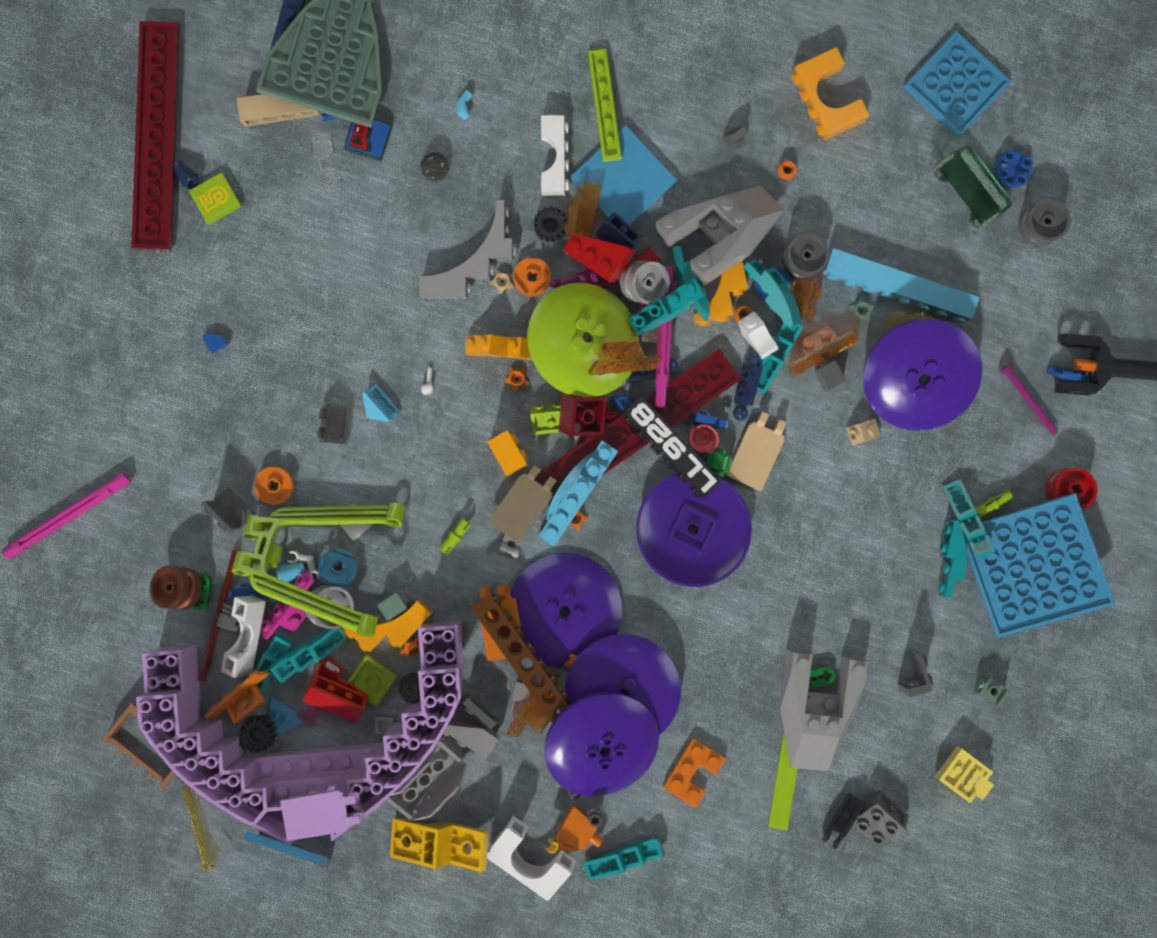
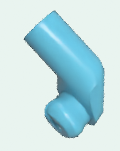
M467 90L456 101L457 115L464 120L470 116V111L467 110V103L473 96Z

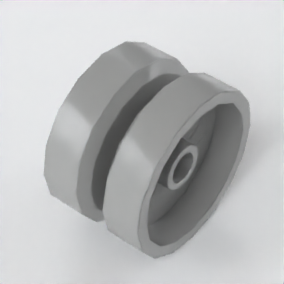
M636 260L630 262L620 278L621 291L625 297L633 302L651 304L658 298L663 299L670 285L669 273L665 267L658 262Z
M321 585L311 591L316 595L354 610L351 595L340 587ZM306 612L308 619L320 627L326 629L342 627Z

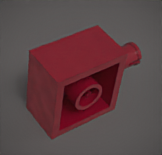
M562 393L558 431L568 436L603 435L605 419H616L617 415L612 414H617V410L615 407L606 408L607 397L605 396L580 397Z

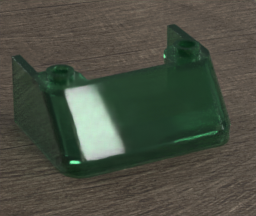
M968 145L950 154L928 172L929 175L935 173L936 178L940 182H950L972 211L969 220L976 228L972 231L974 234L1012 206L1009 196L974 150Z

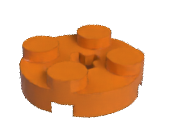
M526 258L515 267L513 274L514 284L522 294L528 297L539 296L549 288L551 271L543 260ZM529 273H536L538 275L535 282L527 280Z
M267 467L260 471L256 477L254 491L256 496L264 503L272 505L282 504L294 492L292 476L281 467ZM271 481L278 482L277 490L270 489Z

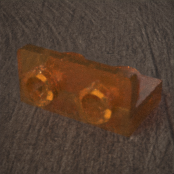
M794 277L791 291L797 302L801 319L810 323L816 314L815 306L817 300L821 297V286L816 281Z

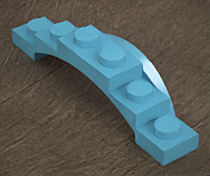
M602 440L595 451L587 455L573 468L553 497L548 509L546 525L539 534V537L552 546L556 545L618 450Z

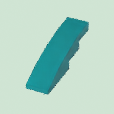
M681 246L673 247L672 258L681 285H684L694 278L691 274V262H684ZM701 285V287L703 288V290H704V292H705V294H706L705 286H702V285ZM705 295L693 303L692 306L704 321H708L710 310L707 296Z
M784 323L781 325L773 339L778 345V350L765 357L758 365L763 370L757 391L762 394L766 393L804 325L798 324L791 328Z
M961 479L942 486L976 559L978 560L995 553V549Z
M341 627L326 629L285 654L268 668L278 682L283 683L295 672H302L314 661L320 662L349 638Z
M280 633L274 636L267 651L263 653L258 665L252 671L259 670V672L268 671L270 673L257 684L262 696L275 677L268 667L287 654L294 644L293 641Z
M659 836L603 853L584 861L583 865L589 881L623 873L629 868L644 865L646 861L664 857L665 853Z

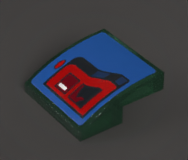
M374 118L372 128L351 122L343 150L359 156L364 155L381 162L393 124Z

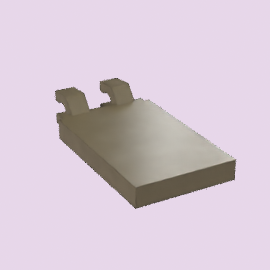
M536 465L533 466L528 475L524 473L519 476L488 520L490 524L518 544H520L553 496L551 495L553 493L550 490L557 482L551 476L544 486L536 482L534 479L541 471Z

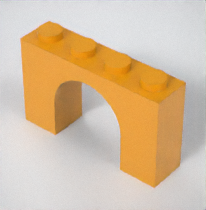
M837 47L795 66L791 75L793 83L798 85L800 89L801 100L806 102L809 108L808 114L810 118L814 119L817 125L816 131L820 137L822 136L824 141L864 123L870 116L862 99L842 108H830L824 105L817 95V84L821 80L840 72L845 65Z

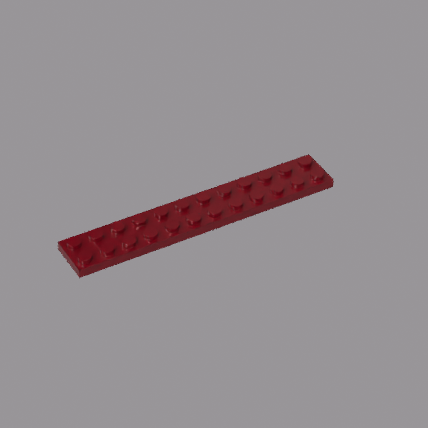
M139 22L131 248L134 250L172 251L175 179L173 164L175 163L180 40V24L178 22Z
M719 348L669 383L666 395V409L655 407L656 392L645 400L672 428L739 382L741 378ZM622 415L604 427L603 435L591 436L540 471L534 480L544 486L550 476L557 480L550 490L553 493L551 496L554 497L560 485L573 468L587 455L595 451L602 440L618 450L603 475L649 444L647 440L643 441L637 434L638 430L634 426L630 427L624 421L625 416ZM552 497V499H551V500L549 501V503H548L549 507H550V504H551V502H552V500H553V497Z

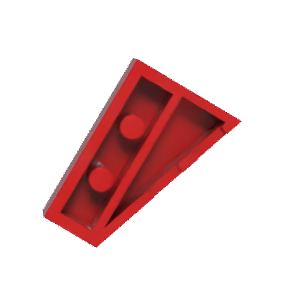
M572 234L563 249L567 254L602 278L615 284L636 250L578 234Z
M321 660L311 673L302 701L356 723L365 711L369 696L350 681L347 683L339 677L340 673L336 670L334 672L324 665L325 662Z

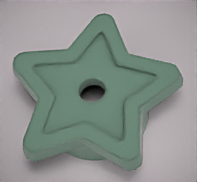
M862 297L856 305L849 306V309L854 313V321L861 318L870 321L869 313L874 306L867 304Z

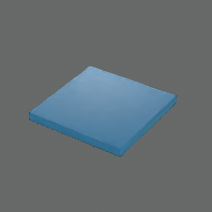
M955 30L903 88L959 138L1012 81Z
M625 125L618 132L622 160L603 162L600 148L570 176V179L607 218L615 212L631 225L674 186L678 180Z
M246 831L244 835L245 840L326 867L329 866L331 859L249 831Z

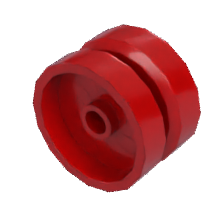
M1067 468L1055 471L1046 480L1044 488L1048 501L1076 493L1082 510L1094 502L1098 492L1097 482L1093 475L1080 468Z

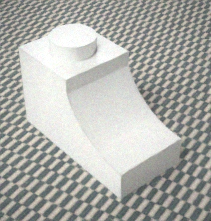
M755 311L738 321L742 335L752 348L758 352L761 359L778 350V345Z

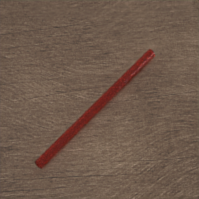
M236 550L231 552L198 681L206 682L220 629L216 623L222 611L223 603L227 602L234 575L231 570L238 552Z

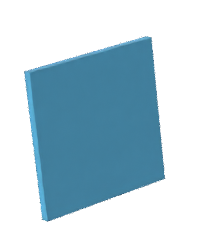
M1076 493L981 521L995 549V553L978 560L964 534L967 555L997 638L1116 605Z

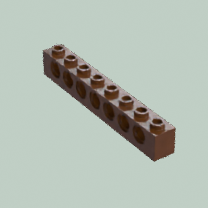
M490 592L470 608L551 723H553L559 715L556 712V708L559 706L568 707L570 705L568 702L570 698L564 690L560 691L557 686L559 682L553 674H548L546 671L547 665L542 658L538 659L534 654L536 649L531 642L527 643L523 638L525 634L519 626L515 627L512 622L514 618L510 612L503 610L501 607L502 601L498 595H493ZM492 609L497 610L499 617L491 619L488 612ZM501 626H508L510 633L502 635L500 633ZM519 642L522 646L521 650H512L511 643ZM530 658L533 664L530 667H525L522 664V660ZM541 674L544 677V681L537 683L534 681L533 676ZM547 690H552L555 692V697L548 699L544 693Z

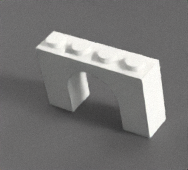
M513 816L490 844L487 851V859L549 901L572 874L577 861L562 850L558 852L549 864L544 866H534L524 861L517 851V846L524 839L529 827Z

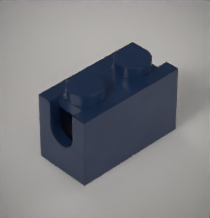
M615 212L603 222L595 234L601 241L625 246L633 250L643 238L642 235Z

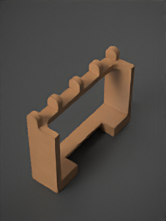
M135 701L128 706L102 741L105 745L112 742L120 749L116 753L118 756L125 752L135 761L131 765L133 768L140 764L150 772L146 777L148 780L153 776L160 780L159 789L163 791L176 774L171 770L166 777L115 736L131 715L138 719Z

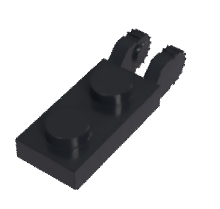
M848 793L830 821L822 840L827 842L835 830L839 835L833 842L832 847L837 849L866 804Z

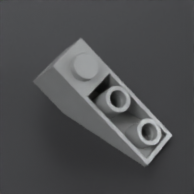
M452 721L449 722L443 732L445 736L455 738V742L461 747L465 748L467 746L470 748L472 754L480 759L488 757L500 738L497 733L488 727Z

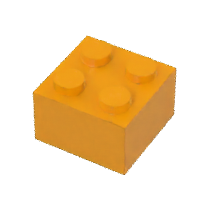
M507 430L487 441L506 476H510L528 466L527 461L529 458L523 449L520 450L517 445L520 442L514 432L510 433Z

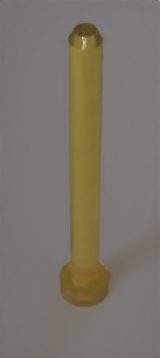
M182 787V793L203 864L200 866L201 871H206L214 868L215 865L209 859L190 787Z

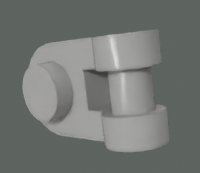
M505 534L499 553L503 555L505 553L510 554L513 558L517 559L523 539L520 544L516 542L515 548L508 546L509 541H515Z

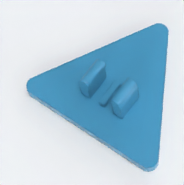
M275 696L270 698L269 718L271 719L269 721L275 722L273 727L278 729L275 733L280 735L306 722L307 718Z

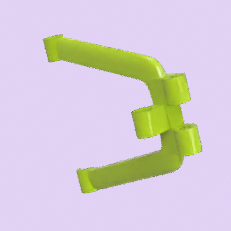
M390 503L389 506L285 507L273 511L268 518L250 515L247 518L243 536L257 540L254 553L238 551L231 571L241 576H250L251 586L263 595L347 629L357 631L356 633L359 635L374 637L379 616L376 617L352 610L267 574L268 567H278L283 548L276 545L275 540L279 531L286 526L382 523L393 527H401L406 507L399 503Z

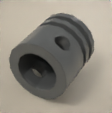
M224 602L216 625L229 631L238 632L240 629L239 621L231 616L234 603Z

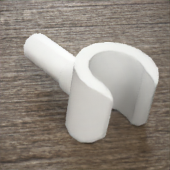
M432 368L427 370V384L421 385L423 395L433 393Z

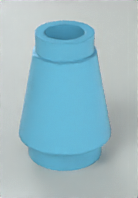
M303 562L280 565L279 568H276L278 579L289 582L301 575L305 567Z

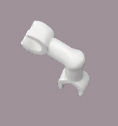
M298 551L289 552L296 555L295 560H288L289 563H307L311 575L315 573L318 580H320L314 556L302 555Z

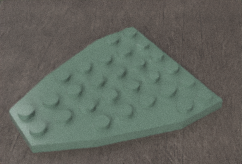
M312 0L268 52L256 88L257 92L372 128L382 87L378 33L371 1Z

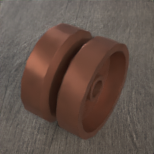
M163 566L155 572L150 582L151 599L161 608L189 609L196 604L202 592L200 576L195 570L187 567Z

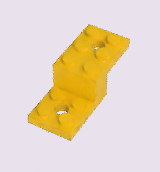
M395 817L392 818L390 857L435 870L451 864L482 873L486 871L489 831L445 820L424 824ZM407 836L410 838V841H411V844H410V845H409V843H408L407 840H406V839H407ZM467 843L472 847L471 853L467 849Z

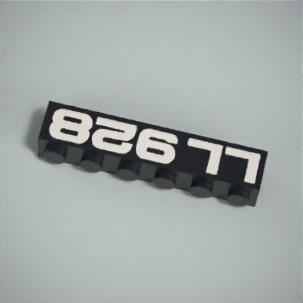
M642 396L624 412V421L630 427L634 426L638 430V436L643 441L647 440L651 444V450L656 455L660 454L665 459L663 461L669 469L673 468L678 473L676 475L683 484L687 483L691 487L690 491L696 498H705L722 482Z

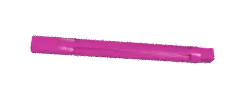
M664 266L669 273L670 279L669 290L666 296L674 291L675 278L673 266ZM672 320L659 326L655 378V407L658 409H666Z
M125 472L115 476L2 548V554L7 559L13 558L132 482L130 477Z

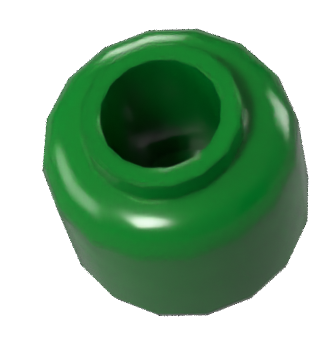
M716 448V451L708 453L706 465L716 476L724 477V474L730 472L732 456L727 454L726 449Z

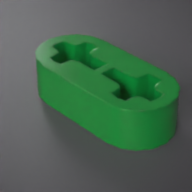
M206 573L198 574L200 579L204 577V581H207V584L202 586L201 600H204V603L199 606V603L196 602L192 606L195 610H202L210 603L212 578Z
M827 666L811 669L810 678L815 677V679L809 680L808 689L831 684L835 679L834 671ZM825 670L830 673L827 680L823 677L818 678V676L824 674Z

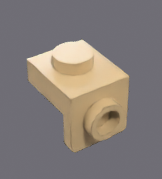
M875 419L846 428L852 445L881 437Z

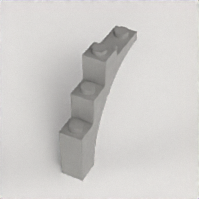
M504 200L496 201L495 217L491 230L484 243L474 255L461 265L447 272L419 277V296L422 299H467V294H471V283L467 282V280H490V275L494 274V265L490 261H513V256H516L517 249L516 244H513L512 238H505L509 237V225H505V218H509V206L505 205Z

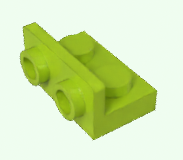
M555 402L552 405L536 404L530 407L533 435L559 432L561 402Z

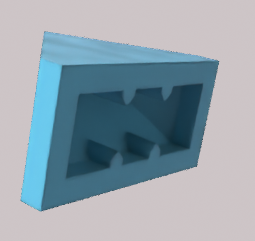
M377 384L363 391L362 396L367 418L388 422L401 413Z

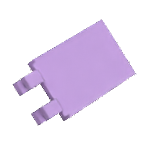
M335 789L282 799L280 804L287 841L344 832L351 825L360 824L364 820L363 812L347 814L346 805L355 804L360 800L359 791L344 794L342 789Z

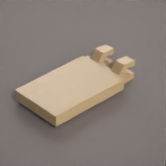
M760 412L756 423L752 422V424L748 425L732 460L730 472L726 474V476L758 491H762L785 441L782 432L787 422L778 420L773 430L764 427L769 417V414L765 412Z

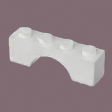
M564 115L541 116L542 141L550 144L556 152V160L552 167L541 173L542 197H565V191H568V179H565V172H568V160H565V153H568V141H564V134H568V122H564Z
M253 595L235 597L231 616L239 621L240 634L234 646L224 653L221 672L233 678L252 673L266 601Z

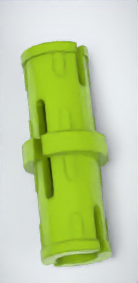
M1006 489L995 497L987 498L986 502L975 507L979 518L981 519L992 511H998L999 507L1013 501V496Z
M462 517L456 527L448 532V537L439 546V549L449 555L454 546L461 542L462 536L472 524Z

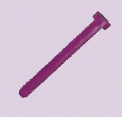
M1009 363L1002 367L999 372L1009 378L1050 434H1057L1058 429L1013 372V365Z

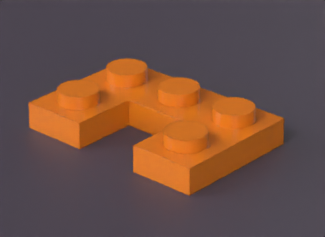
M692 737L665 781L663 788L696 808L706 791L690 781L699 765L717 775L726 758Z

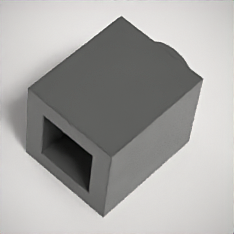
M827 360L819 364L818 367L820 369L815 371L825 391L846 381L836 361L830 363Z

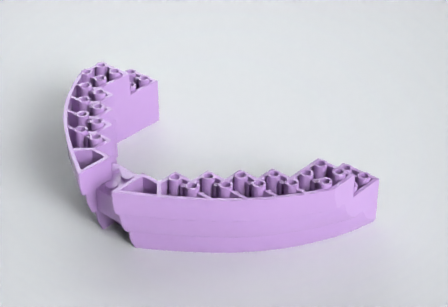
M462 620L424 623L418 628L421 669L418 671L420 701H412L401 714L402 721L393 723L383 735L382 743L244 755L243 744L240 743L243 740L242 738H239V736L223 738L222 719L203 720L197 644L159 647L142 653L145 693L136 697L138 727L149 744L170 769L201 797L243 823L291 845L294 840L287 841L280 804L282 799L335 789H342L344 794L359 791L360 800L355 804L346 805L347 814L363 812L364 818L411 778L433 751L453 717L462 696ZM344 832L330 834L331 841L336 839Z

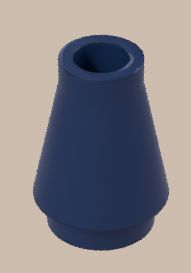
M181 160L173 164V168L183 187L192 189L198 185V175Z

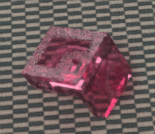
M305 703L297 718L313 728L324 710Z

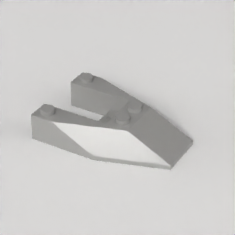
M759 185L673 211L656 222L657 236L669 248L698 228L705 233L715 245L691 260V274L698 279L702 286H705L750 256L783 214L784 209Z
M786 650L779 709L790 767L829 771L858 706L866 682L868 661L842 656L837 694L808 691L813 655L803 651Z

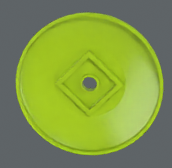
M588 283L566 284L549 292L533 310L527 329L529 353L541 376L557 390L571 396L580 397L606 395L620 387L627 380L637 362L639 337L629 321L632 315L627 307L611 292ZM583 333L590 335V343L583 340Z

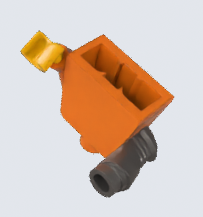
M573 803L555 833V840L557 841L548 838L547 841L551 845L549 847L545 846V849L549 853H555L560 850L564 852L585 850L589 842L599 847L604 839L603 836L595 832L603 822V816L600 811L593 808L585 812L580 806Z

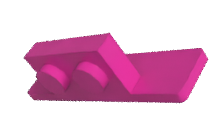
M304 570L293 585L307 590L314 582V578L308 570ZM279 602L267 619L262 622L260 631L265 639H269L279 625L295 632L306 618V612Z

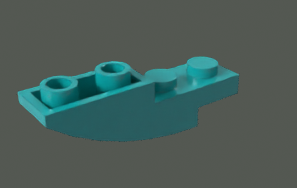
M757 259L747 262L743 268L747 271L748 276L754 279L765 293L769 294L765 299L769 308L781 317L782 322L790 328L800 324L802 321L797 302L781 274L775 267L766 269Z
M694 277L663 299L658 298L630 317L629 321L639 336L665 324L692 308V304L706 294L698 279Z
M949 519V522L944 527V541L941 542L939 548L941 552L940 557L947 558V562H944L942 567L944 574L938 584L939 596L952 599L956 580L964 582L967 551L960 522Z

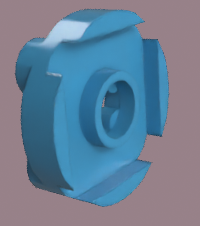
M342 549L325 553L320 558L318 564L319 578L330 586L347 587L357 575L358 565L354 556ZM338 565H341L342 570L335 571L333 566L337 567Z

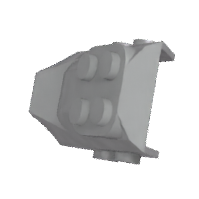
M444 735L440 737L433 751L412 777L386 799L388 803L412 822L432 817L460 788L467 764L463 761L462 747L455 742L456 739L452 736L447 737Z

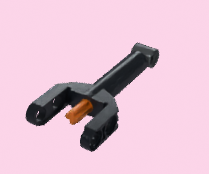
M1059 334L1057 337V343L1062 346L1091 348L1093 352H1091V360L1074 359L1072 364L1074 370L1090 371L1089 382L1091 383H1058L1054 386L1055 393L1089 396L1101 390L1112 377L1157 381V362L1114 358L1109 347L1100 336Z

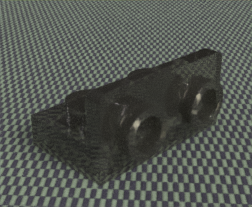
M323 404L319 411L321 427L318 428L317 437L320 438L321 443L347 444L350 406Z

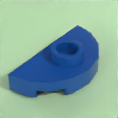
M1048 366L1047 369L1048 374L1060 377L1064 382L1084 381L1087 375L1086 371Z
M242 583L230 591L227 600L234 601L235 597L253 595L266 601V596L257 592L251 586V583Z

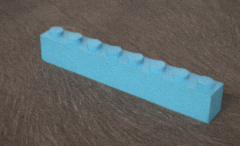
M834 248L829 252V261L822 274L827 275L828 279L835 281L840 279L845 281L846 285L853 287L858 285L863 287L864 291L870 293L874 291L879 292L884 298L892 299L893 297L899 299V302L902 304L910 305L911 303L917 305V308L920 310H932L938 316L953 317V320L959 323H965L973 319L980 298Z

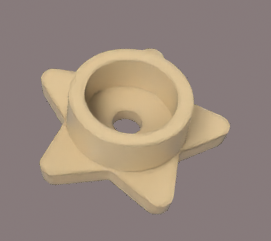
M496 270L495 279L490 281V285L497 287L499 294H502L505 289H513L514 286L510 281L512 272L502 273Z

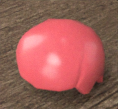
M700 424L692 428L688 438L690 446L699 453L712 452L719 442L717 431L707 424Z

